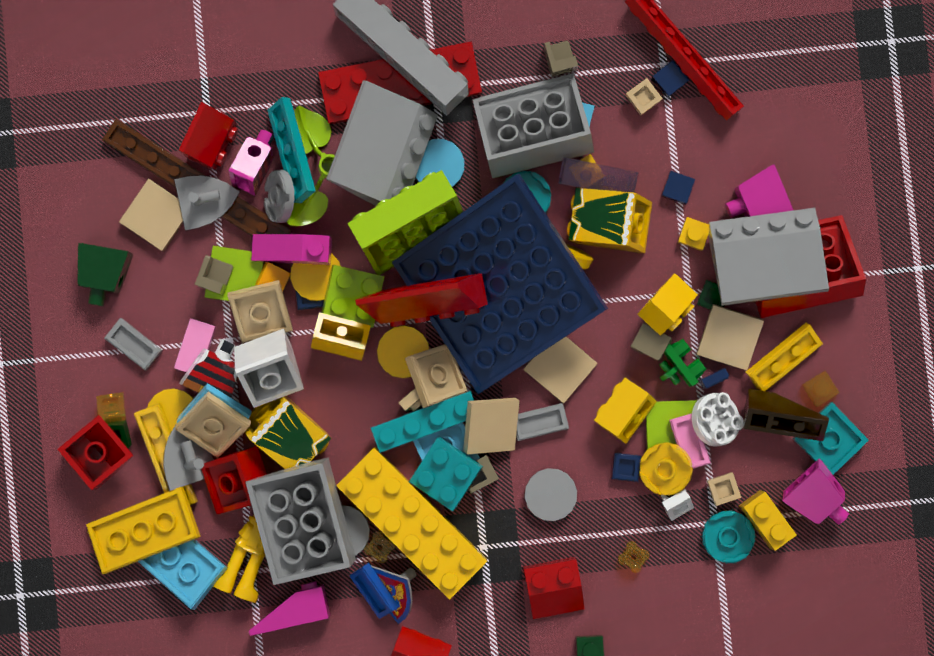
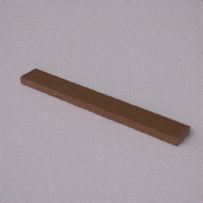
M115 119L102 139L103 142L175 188L174 179L189 176H205L118 119ZM238 196L233 205L222 216V218L252 237L253 234L292 233L284 225L272 222L265 213Z

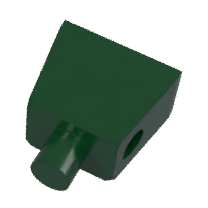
M78 243L77 283L78 286L90 288L88 304L104 306L106 291L120 292L133 258V253Z

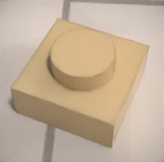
M648 78L625 94L640 116L663 99Z
M416 388L399 402L407 413L410 410L415 412L422 407Z
M733 472L706 480L715 506L741 498Z

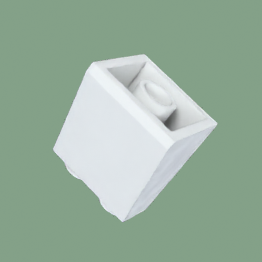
M284 329L234 347L235 371L254 408L304 389L293 348Z

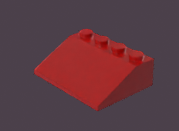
M842 215L818 220L829 291L755 301L760 318L864 295L866 276Z
M482 273L385 289L355 300L356 305L380 324L390 323V327L405 325V320L414 319L415 323L430 321V316L439 315V319L451 318L458 311H464V315L476 314L480 312L481 307L488 305Z

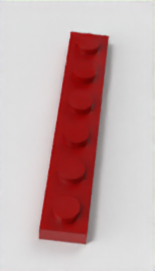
M654 0L624 1L629 6L632 14L638 17L646 26L649 34L658 40L663 46L664 51L680 66L681 71L694 82L698 91L712 103L719 115L723 116L727 121L744 107Z

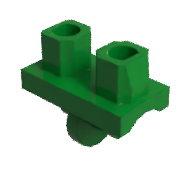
M684 339L672 345L668 344L664 355L673 367L671 368L666 360L659 365L665 373L659 378L662 382L670 378L673 384L677 385L681 382L680 378L676 375V372H678L689 387H693L699 382L697 379L706 371V368L698 358L686 366L681 358L691 351V348Z

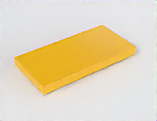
M184 487L176 488L86 524L102 574L110 573L201 537Z

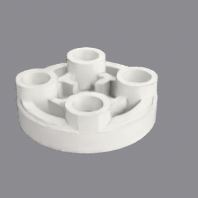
M727 393L704 395L697 400L692 410L694 431L701 441L710 446L717 447L729 444L736 438L739 430L744 426L743 418L739 415L736 405Z

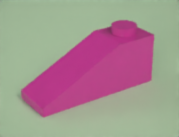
M253 234L251 261L331 265L332 238L324 235Z
M316 581L302 584L300 590H297L249 630L250 636L329 618L330 611L324 584L317 586Z

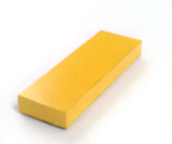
M805 323L748 369L746 374L758 390L766 391L822 346L823 343L811 325Z

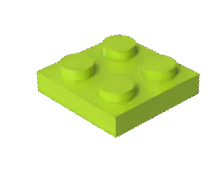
M332 265L322 313L371 325L370 328H373L375 319L359 308L355 300L381 291L384 276Z

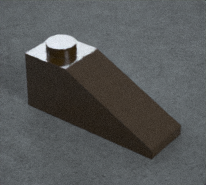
M754 389L748 390L744 406V429L817 441L824 440L829 422L828 417L779 394Z

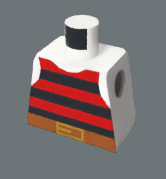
M221 339L215 353L203 348L179 384L199 393L208 383L227 396L232 397L237 374L235 362L229 359L236 345Z

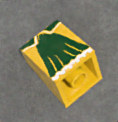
M576 188L575 195L571 199L572 219L567 226L569 240L582 245L645 253L652 202L633 192Z
M287 396L255 407L248 418L251 420L250 427L245 431L249 440L284 469L311 462L317 454H321L326 450L331 440L327 432Z

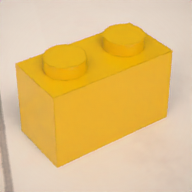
M674 273L637 315L661 336L667 329L673 331L682 322L679 316L685 317L694 308L691 302L698 294Z
M319 313L311 348L362 361L371 325Z
M624 378L621 383L614 387L612 396L607 403L598 409L594 421L626 444L657 401L645 390Z
M759 490L739 505L770 549L776 551L797 536L765 491Z

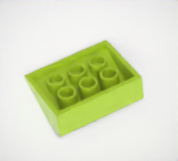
M440 170L437 173H429L421 182L414 186L403 188L393 198L380 201L370 211L357 214L348 225L376 274L381 275L394 267L392 264L394 260L463 212V209L455 191L443 171Z

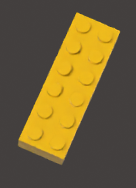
M376 447L336 485L449 600L487 562V558Z

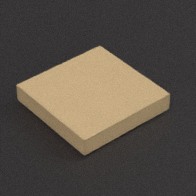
M150 179L144 184L119 221L163 252L184 223L179 199Z
M279 280L228 292L227 296L241 343L252 341L284 329L285 332L293 331Z
M713 304L696 354L747 370L764 320Z
M565 337L534 357L523 370L558 400L565 403L598 363L570 339Z
M445 344L405 358L423 408L468 392L458 363Z
M207 392L176 424L175 430L219 458L250 427L251 420L210 392Z
M517 398L468 401L463 451L466 454L515 450L519 400Z

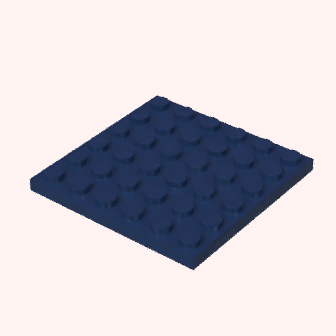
M520 174L510 178L392 262L407 286L482 273L488 305L481 307L479 313L464 315V311L455 312L454 317L439 319V315L430 316V322L478 394L608 309Z

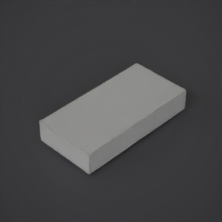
M123 318L116 322L104 338L145 371L149 369L163 351Z
M563 403L518 414L517 440L521 441L569 429Z

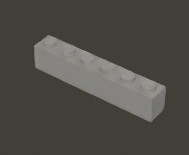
M337 0L333 3L335 15L446 116L469 94L468 80L459 71L455 73L451 70L449 63L440 54L436 56L432 53L428 43L420 37L417 39L412 35L411 29L405 22H398L393 18V13L384 4L380 6L374 0Z

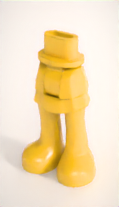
M253 515V517L249 516V521L238 532L240 536L235 540L236 545L227 564V570L213 587L231 594L246 553H252L233 595L256 603L258 592L254 588V583L259 567L265 557V552L256 519Z

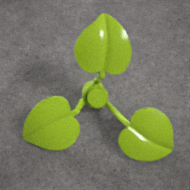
M297 106L294 112L305 153L308 154L314 149L315 153L321 157L318 166L321 175L315 185L316 191L302 203H294L291 216L287 221V224L290 226H305L319 220L327 210L328 198L324 193L319 192L318 189L324 179L327 178L335 155L325 154L318 148L325 146L330 140L331 127L328 121L318 113Z

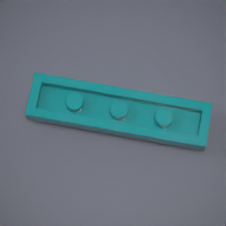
M281 97L267 111L283 170L287 171L292 178L294 203H302L316 190L291 99Z
M471 391L372 427L371 430L379 452H384L465 422L468 401H474Z

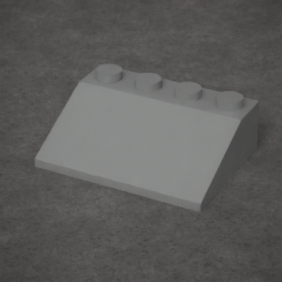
M574 73L473 99L492 178L594 153L591 131Z
M363 81L326 180L374 206L384 199L393 198L403 188L413 185L438 115L419 103L368 81Z
M815 208L709 222V244L722 305L829 291L821 231Z
M329 457L300 464L245 482L273 585L352 566L356 557Z

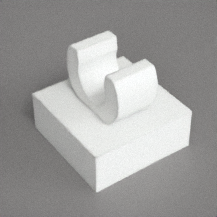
M685 489L670 498L666 495H661L662 504L671 521L694 508L691 498Z

